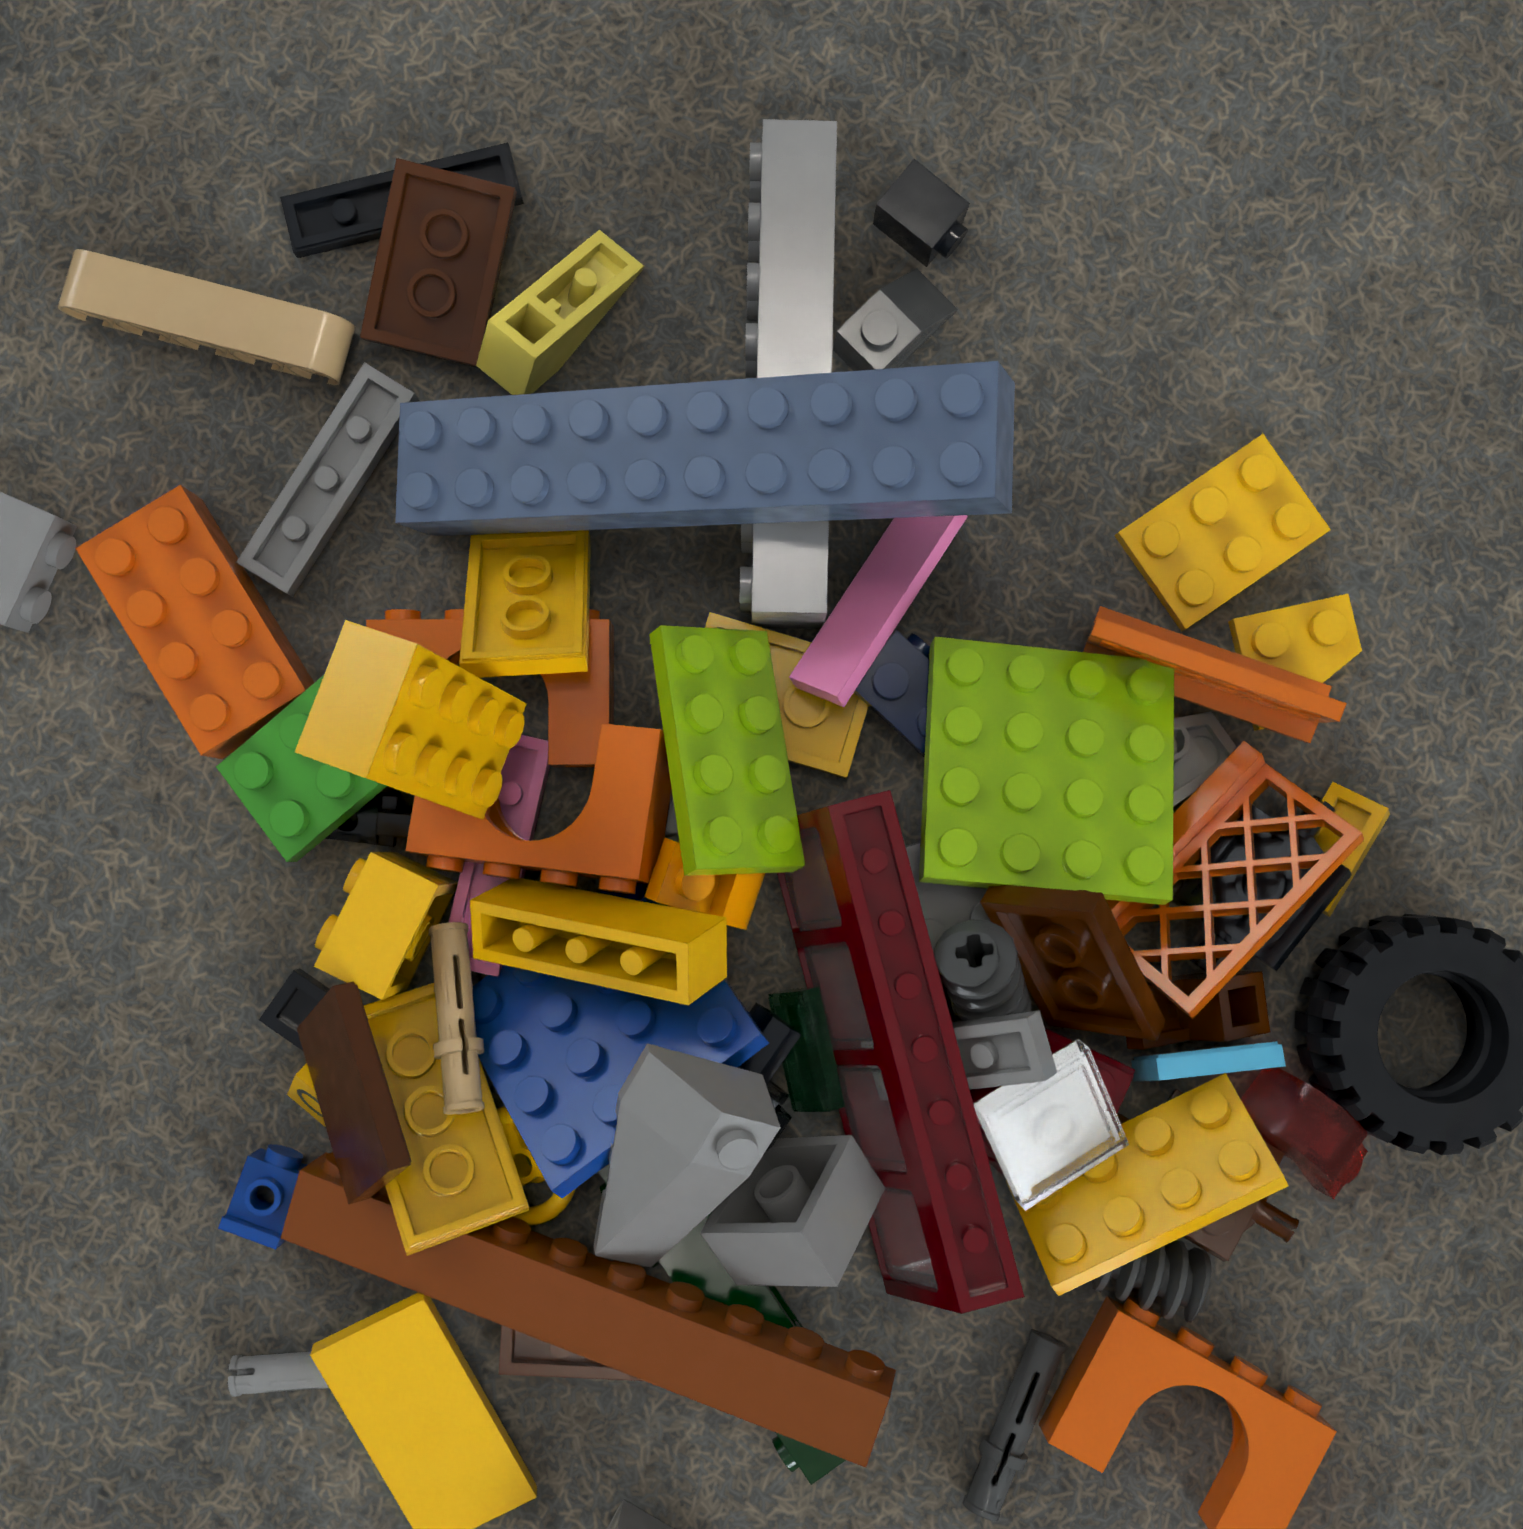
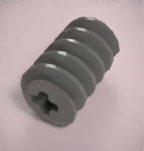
M972 919L957 923L942 934L936 943L934 957L957 1022L1030 1012L1032 1010L1031 1000L1013 938L1003 927L990 921Z
M1175 1240L1092 1280V1289L1101 1292L1110 1278L1116 1279V1299L1124 1302L1133 1287L1139 1289L1137 1302L1141 1309L1147 1311L1158 1296L1161 1298V1317L1170 1320L1175 1315L1179 1306H1183L1185 1321L1191 1323L1199 1313L1209 1288L1212 1273L1211 1259L1206 1251L1196 1247L1187 1250L1184 1242Z

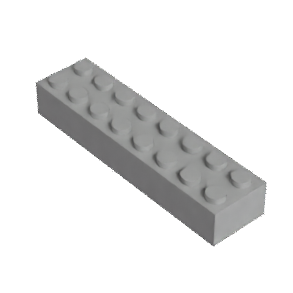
M763 119L762 143L750 142L747 319L758 320V323H746L745 378L832 373L837 121ZM829 521L741 524V553H753V567L740 566L739 603L740 612H752V625L762 628H822L827 615Z

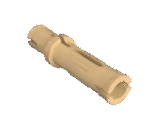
M462 922L441 923L433 925L428 929L431 938L434 993L439 1042L433 1044L434 1058L441 1059L445 1106L443 1107V1113L449 1115L477 1112L485 1108L482 1101L478 1055L484 1053L483 1039L476 1035L473 983L467 935L469 929L468 924Z

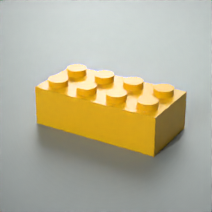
M345 620L295 753L483 820L487 808L495 803L502 788L501 771L510 748L517 744L522 735L525 723L523 713L527 703L417 643Z

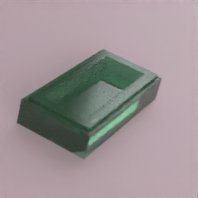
M820 988L788 989L768 994L771 1011L801 1033L800 1038L782 1062L792 1110L794 1112H831L845 1107Z

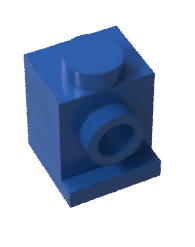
M270 1144L267 1150L260 1148L248 1155L227 1213L222 1216L218 1229L275 1250L286 1242V1240L280 1237L299 1171L307 1166L301 1163L303 1154L286 1146ZM260 1185L267 1186L273 1191V1204L258 1199L257 1191Z

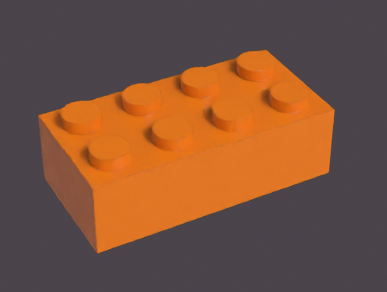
M182 485L177 486L75 548L200 755L223 759L230 755L314 684V681L243 566L236 563L238 557L200 497Z

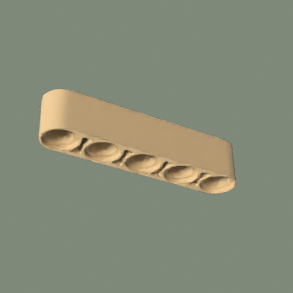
M76 249L73 252L58 304L60 311L82 321H86L87 316L104 320L102 326L140 336H142L143 330L160 334V341L198 350L199 345L216 349L215 355L253 365L256 359L272 363V370L311 379L312 374L329 378L327 384L331 385L340 384L355 331V326L351 322L325 311L83 249Z

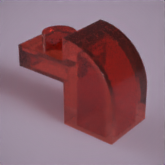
M1278 1067L1262 1069L1242 1096L1241 1101L1264 1141L1285 1154L1284 1156L1293 1160L1314 1189L1334 1200L1342 1187L1356 1178L1362 1167L1363 1158L1368 1153L1362 1144L1368 1135L1367 1131L1340 1105L1310 1084Z

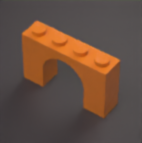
M391 609L385 611V619L366 620V627L417 643L455 665L459 664L464 609L445 610V619H421V611ZM589 609L588 672L541 674L548 694V765L552 767H595L601 723L614 724V626L610 619H600V611Z
M601 723L594 775L588 801L576 820L554 836L533 841L524 840L519 837L505 820L498 798L492 806L487 808L482 820L414 796L405 851L426 856V868L463 873L464 862L484 864L482 875L519 880L521 869L541 871L540 882L568 887H577L578 876L599 879V890L635 895L637 883L649 884L665 837L672 788L663 730Z
M1106 1296L1039 1422L1047 1442L1103 1473L1132 1417L1148 1398L1161 1390L1174 1386L1190 1385L1211 1390L1223 1397L1228 1405L1232 1418L1233 1436L1229 1453L1198 1511L1199 1516L1208 1529H1286L1337 1432L1319 1414L1322 1405L1311 1396L1291 1385H1288L1284 1394L1265 1384L1268 1375L1239 1356L1235 1355L1231 1364L1214 1356L1211 1352L1215 1345L1187 1327L1181 1326L1178 1333L1175 1334L1157 1323L1161 1315L1152 1308H1149L1147 1311L1141 1309L1137 1299L1128 1296L1123 1305Z

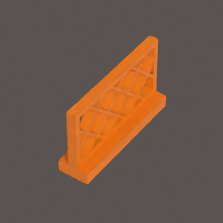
M1102 606L1098 609L1083 652L1147 659L1151 663L1174 669V697L1304 743H1311L1318 723L1340 722L1347 704L1328 697L1332 688L1330 685Z
M1243 741L1173 813V885L1179 879L1202 878L1203 905L1169 907V903H1167L1166 905H1159V908L1151 909L1155 904L1115 900L1106 901L1123 936L1137 923L1160 921L1161 949L1134 951L1130 946L1129 948L1144 978L1193 1019L1364 841V837L1361 831L1266 764L1263 754ZM1269 786L1287 799V817L1253 820L1252 803ZM1296 806L1302 809L1308 815L1297 816ZM1243 814L1244 821H1236ZM1326 827L1340 837L1324 854L1300 856L1298 829ZM1289 830L1290 857L1255 860L1253 833ZM1244 834L1245 861L1211 863L1210 847L1221 836ZM1201 857L1202 864L1194 865V863ZM1311 868V869L1301 878V869ZM1292 870L1293 888L1283 898L1257 900L1256 873ZM1247 874L1248 901L1213 904L1212 877ZM1258 913H1268L1259 922ZM1249 914L1250 933L1240 943L1215 945L1214 917ZM1204 918L1205 946L1171 948L1170 920ZM1226 957L1216 967V958ZM1206 959L1207 977L1189 996L1172 983L1171 961ZM1148 962H1161L1162 974Z

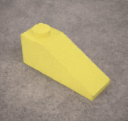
M598 230L488 320L476 366L511 395L532 394L559 371L642 272L644 265L601 230Z

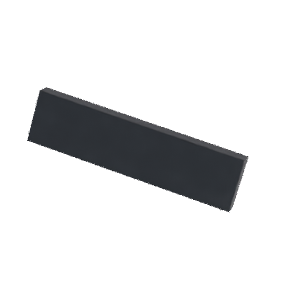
M508 142L420 163L515 187L517 196L514 206L524 204ZM394 170L280 197L295 256L302 258L380 239Z

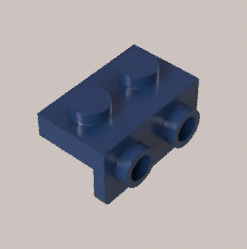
M897 630L887 640L854 693L925 758L930 646L913 633L906 639Z

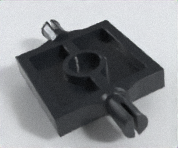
M1313 795V798H1315L1320 803L1325 805L1331 811H1336L1329 803H1327L1326 801H1324L1323 803L1320 797ZM1252 805L1253 820L1272 818ZM1302 811V813H1301L1300 815H1308V814H1307L1306 812ZM1243 814L1236 821H1244ZM1321 827L1298 829L1300 856L1324 854L1314 839V836ZM1289 830L1253 833L1255 860L1291 856ZM1244 834L1221 836L1210 848L1211 863L1245 861ZM1341 864L1254 956L1277 972L1351 877L1350 870ZM1311 868L1301 869V878H1302ZM1292 870L1256 873L1257 900L1283 898L1293 888ZM1247 874L1212 877L1213 904L1248 901ZM1202 878L1186 879L1174 897L1184 906L1203 905ZM1258 913L1259 922L1268 913ZM1249 914L1214 917L1215 945L1240 943L1250 933ZM1205 938L1198 946H1205ZM1206 959L1190 960L1206 972Z

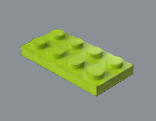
M660 625L649 634L684 876L794 872L804 867L805 860L767 631Z

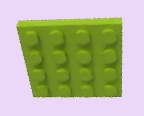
M934 637L930 644L919 882L986 889L989 886L1013 885L1075 891L1087 890L1103 893L1106 900L1166 905L1173 901L1174 669L1151 663L1147 659L1143 660L1135 657Z

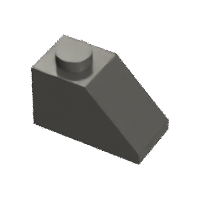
M916 268L880 288L836 330L833 351L853 371L899 368L958 309Z

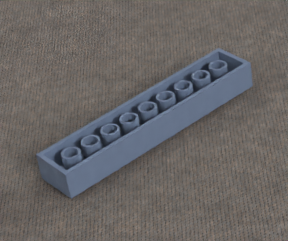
M999 361L400 403L395 523L428 535L452 536L1012 513L1015 382Z

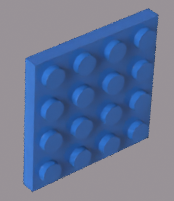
M637 883L635 895L604 890L599 892L601 894L664 905L644 897L648 887L646 884ZM502 965L498 977L487 975L473 986L476 1035L482 1038L484 1043V1053L478 1055L550 1190L561 1198H564L609 1164L608 1157L611 1144L613 1145L617 1125L615 1110L618 1093L647 1043L733 1067L740 1066L769 1044V1041L726 979L689 1006Z

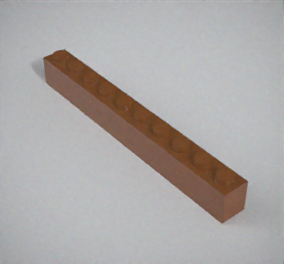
M325 1152L299 1171L281 1239L866 1468L890 1399L896 1373L895 1369L885 1366L884 1362L876 1355L863 1350H851L848 1352L825 1343L819 1334L807 1328L791 1327L788 1329L765 1320L764 1316L752 1307L742 1304L728 1306L707 1298L702 1290L689 1283H668L647 1275L645 1269L640 1265L617 1260L610 1261L588 1252L584 1244L570 1238L553 1239L532 1231L529 1224L515 1217L407 1256L385 1186L370 1199L348 1204L333 1152Z

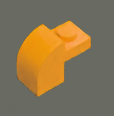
M664 837L644 897L675 908L726 917L728 926L747 930L765 873L684 876L680 843Z

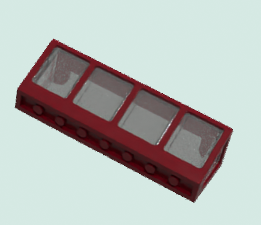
M891 790L799 814L797 818L805 866L794 872L777 873L844 1133L845 1135L853 1136L885 1187L868 1225L886 1293L960 1314L1023 1298L1025 1296Z

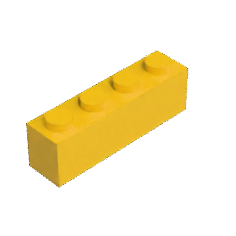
M519 878V880L509 879L470 900L474 959L688 1006L727 978L726 917Z

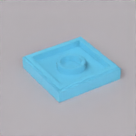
M1277 1041L1139 1056L1131 1060L1132 1068L1135 1069L1134 1081H1161L1286 1067L1282 1044H1278Z

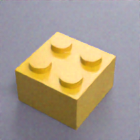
M370 852L367 860L359 858L345 880L343 891L348 893L349 896L339 916L331 914L317 936L315 948L321 950L314 967L346 983L354 981L359 989L381 1000L406 991L431 942L428 929L433 925L440 924L456 891L458 882L430 868H426V866L397 852Z

